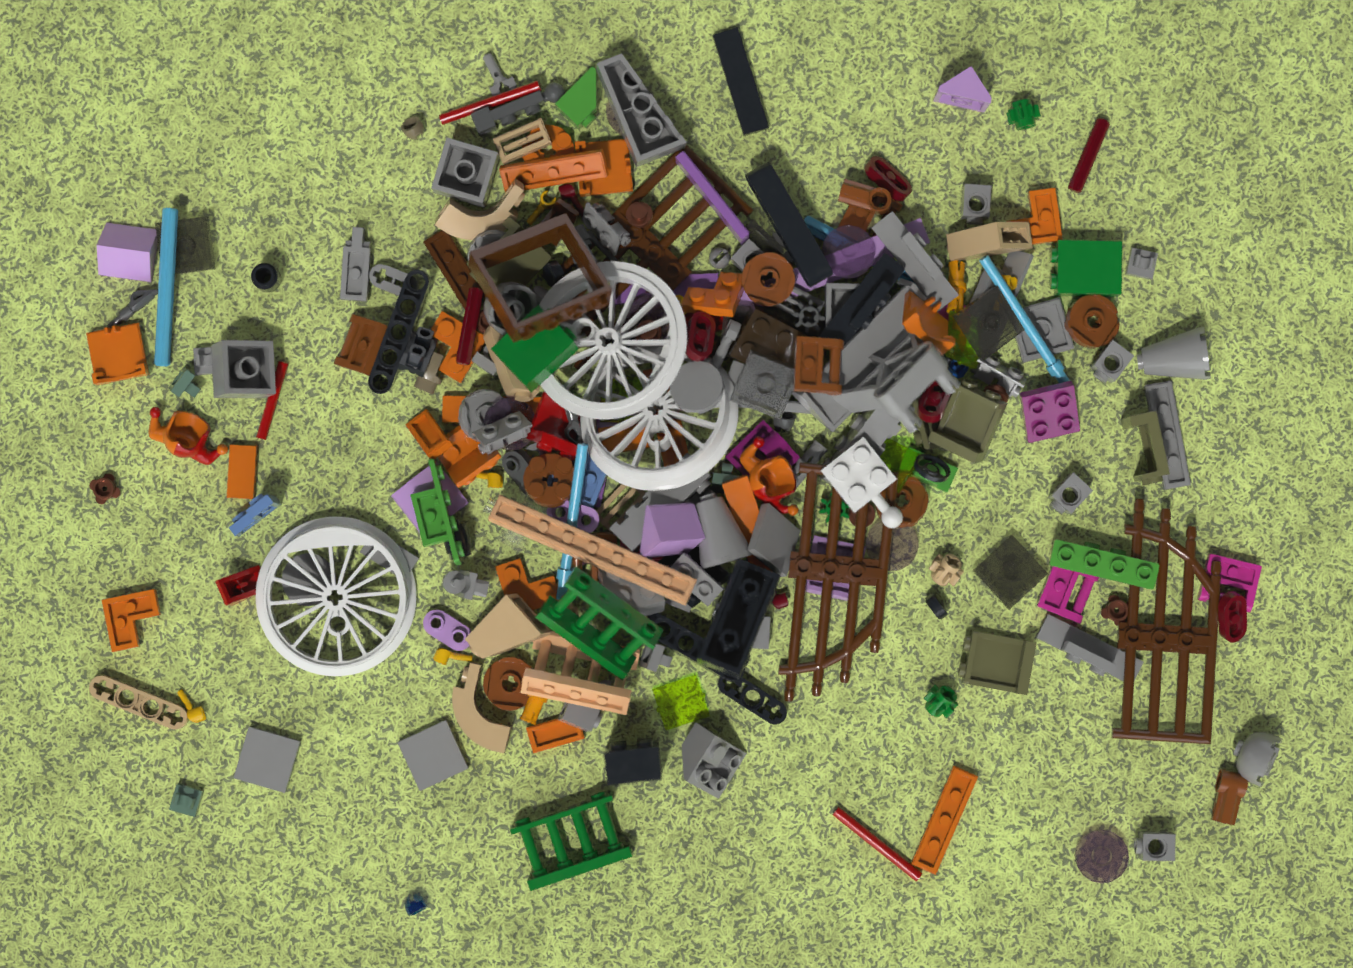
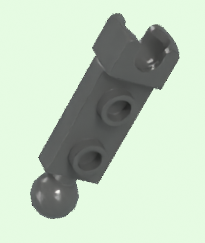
M553 82L546 86L544 92L539 90L491 111L488 107H485L470 115L479 136L482 137L496 131V125L500 123L502 126H506L517 121L516 117L526 113L527 116L538 113L542 110L541 106L545 105L547 101L556 103L565 94V89L561 84Z

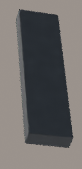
M738 27L712 35L743 137L769 129Z

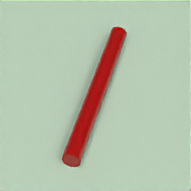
M535 81L439 115L440 121L444 125L470 116L471 113L485 107L490 109L539 90L542 91L539 81Z
M839 806L832 814L835 818L913 880L917 881L921 877L922 872Z

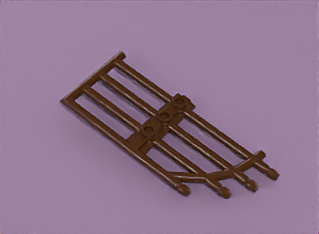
M687 144L684 149L674 152L612 214L615 219L614 222L609 224L611 226L619 222L630 234L629 238L631 239L627 246L619 245L615 257L619 260L630 249L640 259L636 265L645 269L649 267L672 291L692 273L686 266L726 227L721 219L716 221L679 259L668 249L710 206L703 197L660 241L649 231L693 186L688 177L652 211L653 218L647 226L637 228L627 221L626 211L628 207L635 202H640L677 165L675 157L682 151L685 152L701 173L714 185L713 188L719 195L723 194L734 204L730 209L736 216L742 212L748 217L754 211ZM591 241L592 246L590 247V249L592 250L595 247V244ZM572 255L567 259V262L561 265L564 275L569 273L572 267H575ZM606 257L602 262L610 260ZM618 282L616 284L615 300L631 284ZM588 289L582 291L573 299L583 296L588 291ZM646 291L631 306L623 326L653 298L651 293ZM609 303L601 309L602 313L609 307ZM595 309L584 313L592 322L598 318ZM585 326L581 329V334L584 332L587 337L590 335V326ZM613 339L606 340L605 344L608 345ZM593 355L577 361L574 367L579 370Z
M803 462L799 464V473L807 474L799 552L791 551L788 578H795L796 584L787 664H779L778 675H786L784 698L788 702H792L795 696L794 688L796 687L797 674L813 672L812 695L820 696L825 668L841 661L840 682L848 683L853 653L870 635L872 638L870 641V652L878 653L881 644L880 639L882 635L893 528L882 525L879 559L863 558L868 502L857 511L852 557L836 555L842 497L832 487L826 554L810 553L817 476L823 475L821 470L827 466L824 464ZM891 471L897 480L886 488L885 500L890 507H895L899 472ZM807 580L823 581L815 660L798 663ZM833 582L849 584L843 648L826 656ZM860 585L876 586L873 618L855 636Z
M1136 499L1134 503L1133 525L1125 523L1124 534L1132 535L1131 557L1142 560L1143 538L1159 543L1157 562L1159 570L1156 579L1154 624L1138 623L1140 587L1129 585L1127 622H1119L1117 633V649H1125L1121 728H1112L1111 736L1116 739L1211 745L1221 562L1212 561V575L1209 577L1195 557L1196 526L1187 527V540L1184 548L1170 537V509L1162 508L1160 513V529L1157 532L1144 528V499ZM1169 550L1184 560L1181 626L1164 625ZM1194 574L1209 594L1207 628L1191 627ZM1136 650L1152 651L1147 730L1131 729ZM1163 652L1179 653L1174 731L1158 730ZM1190 653L1206 654L1201 733L1185 732Z

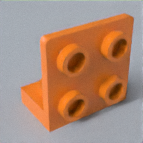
M459 425L446 434L453 446L437 458L446 468L455 485L460 488L473 482L476 476L483 470L494 467L502 456L498 450L491 452L489 455L487 453L481 454L478 448L480 442L469 438Z

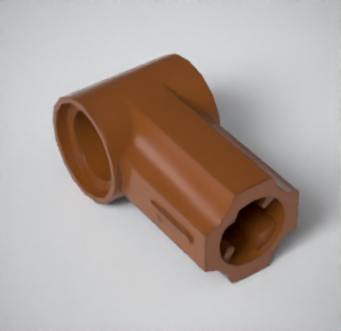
M848 179L844 180L838 202L872 211L876 215H884L890 211L892 198L888 190L880 187L875 188ZM879 195L887 198L886 205L881 208L872 204L873 199Z
M1222 768L1219 770L1215 784L1217 794L1211 820L1235 826L1240 801L1245 796L1248 787V780L1243 778L1240 773Z

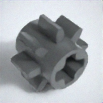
M812 299L808 301L806 306L798 302L799 313L792 312L794 317H799L795 327H799L801 324L804 325L805 333H808L809 327L812 326L819 330L818 320H825V317L818 313L822 309V305L816 308L813 307ZM806 309L809 312L813 310L816 312L813 315L814 321L811 323L808 320L802 321L804 317L803 311Z

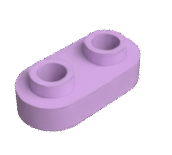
M567 500L563 505L559 506L566 511L564 517L559 518L556 516L555 512L559 507L547 508V515L567 523L570 501ZM580 504L577 528L591 533L599 525V515L593 508ZM584 515L591 517L589 525L581 523V518Z
M432 610L425 615L423 626L428 634L453 650L461 651L470 646L465 640L472 632L468 626L442 610ZM434 618H439L441 620V626L439 628H434L432 626V620ZM457 632H461L464 636L463 641L460 643L454 639V635Z

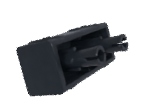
M742 559L737 560L733 572L730 573L727 587L722 599L718 601L713 612L712 624L707 636L704 637L702 648L697 658L698 664L740 680L743 670L750 660L751 650L769 605L775 598L776 588L781 575Z

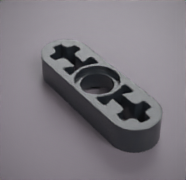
M719 677L718 688L724 695L770 724L777 725L785 720L787 709L779 700L743 677L739 681L734 682L739 687L742 686L743 682L748 685L741 692L740 699H737L734 695L738 692L733 688L726 691L724 689L725 684L722 682L723 678ZM750 690H755L760 695V701L754 706L748 705L744 700L745 694ZM765 697L770 699L766 703L770 707L774 708L776 705L781 707L779 709V712L782 714L780 718L770 719L769 711L764 708L762 713L757 711L763 705Z

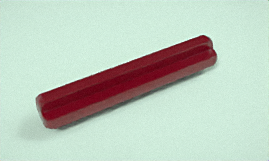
M1098 118L1095 121L1070 180L1068 189L1072 192H1082L1108 131L1110 122L1103 118Z
M470 287L468 291L456 356V363L460 365H469L471 362L483 297V290L480 288Z

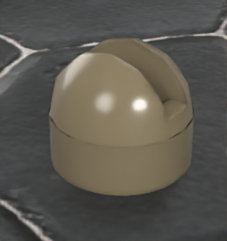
M412 116L402 123L401 130L409 139L417 140L419 134L421 136L424 134V125L419 117Z

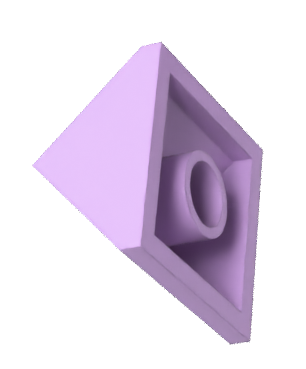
M971 66L940 85L933 101L985 113L992 97Z
M106 223L97 243L98 275L152 282L159 230Z
M694 503L646 505L640 555L646 558L682 555L684 552L688 554L705 539Z

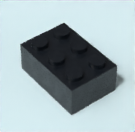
M653 738L637 739L635 745H627L626 741L610 742L609 747L605 748L604 760L607 785L662 780L659 742L653 743Z

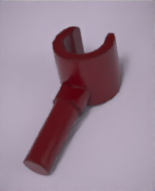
M570 184L560 186L558 189L562 200L571 198L572 204L582 217L584 208L578 201L573 186Z
M785 592L775 595L772 603L776 609L788 606Z

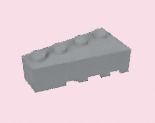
M622 53L597 63L596 72L636 167L686 147L687 142L684 137L679 134L670 118L657 104L656 99L646 89L642 80Z
M910 405L909 407L914 412L915 408ZM884 408L863 411L861 415L859 413L856 414L850 422L851 430L846 437L844 435L840 437L834 447L836 452L831 459L829 457L826 458L822 464L828 465L862 437L865 438L880 457L885 450L886 444L884 441L890 439L893 435L896 436L902 428L900 426L901 422L897 417L890 416ZM819 475L820 479L832 486L824 475Z
M686 453L682 458L687 459L691 455ZM707 472L695 481L677 488L647 491L642 497L643 501L640 504L636 503L625 512L623 517L625 520L620 525L615 522L609 529L631 551L638 552L641 548L646 505L691 502L690 499L697 492L701 495L711 485L708 480L712 476Z

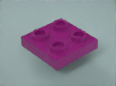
M1072 381L1019 393L1025 435L1028 443L1080 431L1075 389Z
M764 420L725 456L742 475L747 474L748 479L750 474L740 462V455L753 443L754 438L757 436L763 437L765 441L763 447L756 450L755 456L758 459L766 460L781 455L792 467L800 458L790 445Z

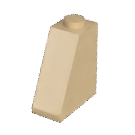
M993 222L946 234L950 261H966L982 258L986 255L994 256L1033 248L1029 222Z
M489 325L483 333V339L492 362L495 363L496 372L506 397H513L519 402L533 400L540 392V386L531 393L494 354L491 348L505 335H501Z
M517 593L505 595L465 640L470 645L471 652L483 659L546 637L552 631L536 619L535 612Z

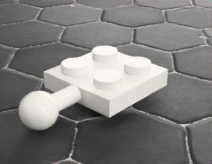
M864 437L821 470L853 513L872 500L881 511V519L886 527L896 528L902 523L903 514L901 510L897 507H890L880 494L897 479Z

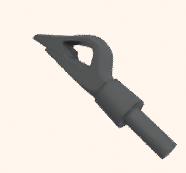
M158 289L133 292L130 303L118 312L119 315L107 324L108 327L112 328V326H117L123 320L127 321L135 312L145 307L158 294Z
M564 409L569 421L564 430L566 438L575 445L584 443L578 415ZM571 429H573L577 435L575 438L576 440H574L569 435Z

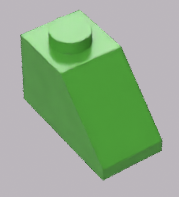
M593 66L555 103L556 109L578 130L582 126L585 128L589 127L597 118L594 115L597 112V73Z

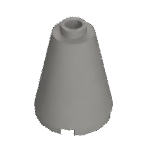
M1204 326L1141 348L1142 353L1137 354L1138 369H1144L1145 375L1201 380L1211 379L1210 372H1205L1210 370L1205 335L1200 336V334L1205 333Z
M715 493L700 497L701 502L696 504V511L705 535V539L699 543V558L702 569L751 556L752 553L748 551L749 544L723 497H716Z

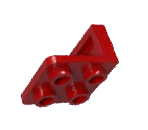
M544 391L531 423L530 433L527 434L526 439L536 442V448L551 453L553 449L558 451L559 455L570 459L572 462L576 458L577 445L568 440L564 434V430L569 423L565 410ZM578 415L579 426H580V415ZM571 429L569 435L574 440H576L575 438L577 435L574 432V430Z

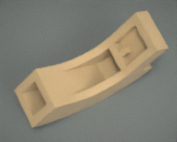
M515 178L501 200L492 208L482 211L468 209L450 197L436 217L435 226L454 237L466 240H473L478 234L487 230L505 231L506 228L502 223L508 217H511L514 221L518 218V211L512 208V206L517 208L524 199V184Z
M471 662L469 667H464L461 682L465 683V687H453L452 704L454 715L460 728L473 742L488 750L505 753L512 726L491 721L480 712L476 703V690L482 664Z

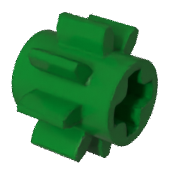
M1022 99L1011 103L1012 109L1006 113L1009 125L1015 124L1017 130L1035 127V120L1041 117L1039 105H1032L1030 99Z
M821 499L820 501L825 507L818 511V513H825L827 516L825 523H828L830 516V507L828 505L829 503L831 504V500ZM842 499L840 517L843 516L848 519L850 516L845 511L849 506Z
M935 684L924 697V700L927 701L925 703L926 710L934 717H940L943 714L944 717L948 718L958 706L955 691L946 685L939 688Z

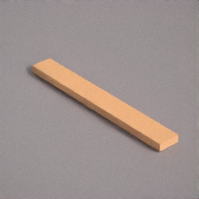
M499 495L488 517V520L492 523L685 606L697 583V579L502 495Z

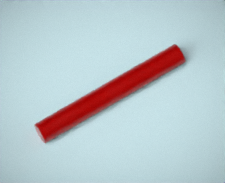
M278 361L275 371L276 394L267 398L256 438L267 439L288 368L287 363Z

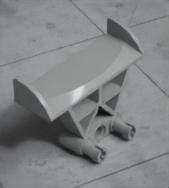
M900 278L897 283L901 289L874 315L875 318L865 330L862 328L844 346V350H841V395L793 391V387L789 390L831 432L851 413L882 408L890 416L897 417L909 433L915 432L917 427L914 424L916 423L920 427L922 420L911 410L910 404L934 380L938 382L948 395L956 391L952 385L957 389L959 388L960 382L947 369V361L930 341L923 342L915 334H910L902 324L904 299L908 291H912L923 301L927 300L914 282ZM830 361L822 368V383H829Z

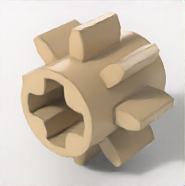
M938 554L929 567V570L932 571L931 577L933 581L940 586H946L948 583L955 586L960 580V576L964 573V570L960 569L962 567L961 561L953 554H946L944 557Z

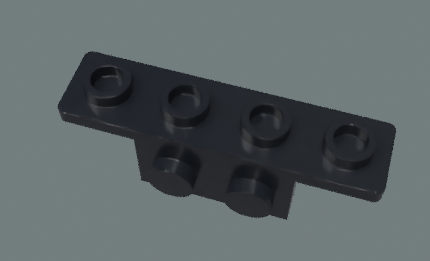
M883 254L823 330L819 338L844 340L845 346L860 327L865 330L875 318L871 314L877 306L882 309L891 298L888 292L905 271V268L888 254Z

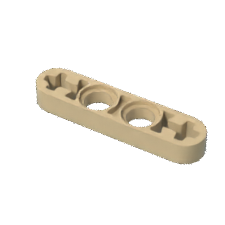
M105 675L97 676L90 682L89 690L91 695L115 707L170 729L183 728L189 722L186 708L172 701ZM105 680V686L110 689H115L116 685H119L114 694V700L110 699L113 695L110 692L99 694V688L96 687V684L102 683ZM126 689L134 694V701L130 705H125L120 700L122 691ZM148 700H155L159 705V710L155 715H150L145 711V704ZM165 704L169 706L166 709L167 712L176 713L179 710L183 721L173 724V718L167 715L163 716V720H161L160 716L164 712Z

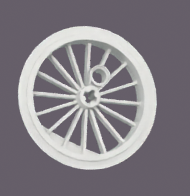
M605 261L598 262L597 265L612 288L609 302L608 327L601 309L596 310L602 326L601 330L585 314L582 315L583 318L577 319L572 325L566 322L559 324L562 327L569 328L577 337V341H574L577 347L592 348L571 356L558 369L588 356H593L564 385L559 382L555 372L541 384V387L548 396L561 407L574 414L592 419L625 417L641 411L655 402L675 380L682 366L687 346V327L684 313L677 297L669 286L654 273L640 266L626 262ZM579 268L559 280L547 292L539 306L546 311L548 308L552 309L571 301L576 295L588 289L589 293L593 292ZM616 283L632 284L633 287L615 325ZM639 288H643L651 293L653 298L623 326ZM658 302L662 304L667 314L666 317L628 332ZM669 323L670 325L666 340H629ZM585 326H590V335L586 338H580L579 333L581 334V329ZM606 340H614L613 344H605ZM625 346H663L657 360ZM622 351L656 364L649 379ZM618 355L646 382L643 390L635 395L632 394ZM613 358L629 397L616 402H612ZM599 360L583 398L581 399L568 392ZM607 361L605 403L591 402L589 399Z
M632 346L629 348L658 360L663 346ZM622 351L636 367V364L651 363ZM685 353L683 361L693 362ZM618 355L623 370H625L629 365ZM707 357L703 362L711 364L712 358ZM613 358L612 380L615 379L624 386L621 377L618 375L619 371ZM607 363L589 399L591 402H600L601 397L606 398ZM652 363V371L656 365L654 363ZM722 366L717 369L723 379L724 387L722 398L714 407L719 408L716 423L679 413L678 411L683 410L676 406L668 389L648 407L628 415L633 417L601 433L597 432L596 419L580 416L582 439L585 444H588L589 456L607 476L625 486L640 490H668L686 485L710 471L724 456L737 428L738 400L735 388L727 372ZM637 374V376H638V378H639V380H640V382H641V384H642V386H643V388H644L645 385H646V383H645V381ZM629 384L633 395L639 393V391H637L633 386ZM612 393L613 401L627 399V397ZM672 418L712 429L713 432L708 440L702 444ZM669 423L696 445L699 450L687 459H683L667 424ZM637 424L612 452H609L602 445V440ZM645 428L632 464L619 460L617 458L619 454ZM656 433L665 434V437L661 441H652V438ZM647 442L649 447L655 451V468L638 467ZM672 445L679 462L661 467L660 452L668 450Z
M324 517L295 527L272 547L258 575L256 609L266 637L272 646L289 662L303 670L319 675L347 676L373 668L387 659L399 647L406 637L414 618L416 584L413 571L409 572L407 561L401 549L382 530L354 518ZM333 546H349L338 583L336 584ZM353 546H374V549L348 580L341 585ZM315 548H329L332 585L313 551ZM308 550L326 586L289 557L288 554ZM377 550L390 563V567L346 589ZM286 559L323 591L276 577L275 575L282 561ZM391 570L394 571L398 581V590L348 594ZM273 582L283 583L321 595L322 597L272 601ZM333 590H337V593L343 596L338 601V604H334L332 599L329 600L328 596L333 593ZM399 594L400 596L397 614L348 599ZM323 601L281 624H278L273 610V605ZM347 604L395 618V623L388 635L385 636ZM325 606L294 644L281 630L282 627ZM329 609L315 656L299 649L297 645ZM346 610L382 639L372 650L366 652ZM340 616L345 620L346 626L343 630L336 631L331 627V619L333 617ZM350 629L362 655L343 660L341 635H344ZM327 631L331 635L337 636L339 660L319 658Z

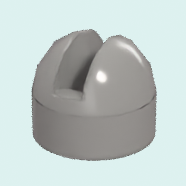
M715 248L710 252L709 262L715 269H724L730 262V254L724 248ZM723 252L725 256L716 264L713 260Z

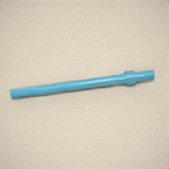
M988 255L982 257L979 262L1047 364L1046 369L1051 377L1055 376L1058 383L1070 381L1063 371L1065 367L1059 359L1054 357Z
M585 443L577 444L567 524L576 528L588 444ZM562 553L561 566L557 568L556 578L559 580L557 600L568 591V588L564 585L573 571V568H571L573 557Z

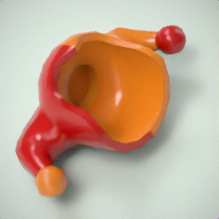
M158 407L150 409L149 437L164 443L167 450L174 456L192 458L204 465H210L220 455L227 454L228 447L225 444L218 445L216 450H207L205 443L211 428L200 416L192 412L178 410L173 413L166 426H161L159 422L161 409Z
M757 436L754 438L753 443L740 455V462L750 474L751 490L757 498L763 500L764 503H769L781 514L789 513L794 516L799 511L796 504L787 506L780 502L782 498L791 495L796 490V478L789 462L781 455L766 460L758 459L755 456L756 450L763 447L765 441L763 437Z

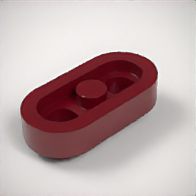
M873 156L866 163L864 169L868 179L875 182L880 188L888 190L892 199L904 201L910 195L912 187L909 181L885 159Z
M699 311L694 313L687 322V346L685 353L693 361L706 360L713 350L716 323L712 316L706 312Z
M935 380L923 391L917 408L919 418L928 423L938 422L942 419L952 395L946 394Z
M1235 591L1224 594L1218 604L1219 634L1228 642H1238L1247 631V602L1242 595Z

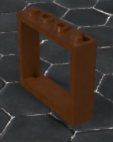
M566 213L470 251L468 266L513 343L521 339L528 340L536 333L545 329L552 330L560 323L569 319L576 320L588 311L604 308L610 302L612 288ZM562 239L593 292L517 322L486 269Z

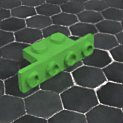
M432 458L428 462L435 488L414 493L410 496L423 546L428 547L449 541L454 563L458 566L462 564L460 557H464L465 554L461 541L456 542L454 531H458L455 516L449 515L447 506L452 505L448 489L443 490L441 480H445L442 465H437Z
M1062 540L1054 541L1049 561L1050 566L1150 590L1155 587L1159 570L1158 563L1126 556L1127 551L1111 548L1110 552L1100 550L1101 545L1085 542L1083 546Z

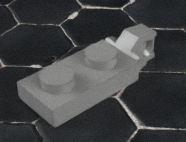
M353 227L352 241L346 240V244L343 246L340 300L368 302L371 248L370 242H364L365 229L363 227Z

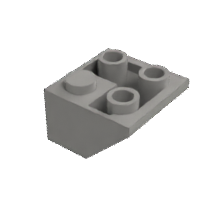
M695 723L682 744L683 778L688 783L719 799L747 753L707 728Z

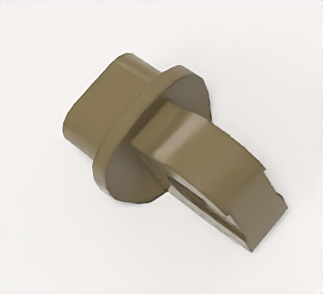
M433 352L424 377L418 376L413 387L432 395L434 394L437 384L441 385L442 383L440 378L436 376L443 355Z

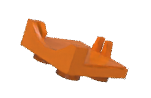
M624 139L597 142L575 141L576 153L603 149L609 173L607 177L579 181L580 197L633 192L629 149Z
M908 291L904 299L902 319L904 328L910 334L918 336L923 342L930 341L939 353L944 355L955 345V338L948 336L949 321L937 312L941 302L939 301L931 307L930 305L936 299L934 296L923 301L912 291Z
M140 323L112 326V328L105 327L104 330L86 333L94 372L92 373L93 384L103 385L150 375Z

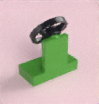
M909 447L898 472L912 475L919 481L947 493L958 468L936 456L925 454Z

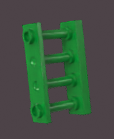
M576 566L564 585L569 590L559 601L550 595L544 601L535 618L623 680L636 660V657L633 656L635 651L643 643L650 649H653L663 629ZM577 596L590 604V607L581 616L567 608ZM599 612L612 620L603 632L589 624ZM621 628L634 636L624 648L611 640Z
M602 791L591 795V801L532 821H530L529 817L514 821L515 826L510 829L511 835L521 833L533 872H531L532 877L527 880L530 891L633 856L630 845L624 846L623 842H619L607 806V802L614 800L613 794L606 795V792ZM597 807L609 843L607 847L608 852L599 855L597 850L594 851L581 813V811ZM569 815L572 817L584 853L582 855L583 860L575 863L572 862V859L568 858L556 822L557 819ZM545 823L559 862L556 864L557 869L548 872L546 868H543L531 832V828Z

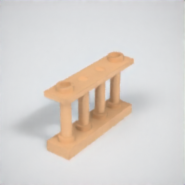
M554 631L546 637L533 641L532 649L539 650L535 669L525 668L521 693L627 715L632 690L624 689L626 677L621 680L616 676L614 686L598 683L602 665ZM637 649L633 654L636 660L631 670H637L640 649ZM549 653L565 656L561 675L545 672ZM576 658L592 661L587 681L571 677Z

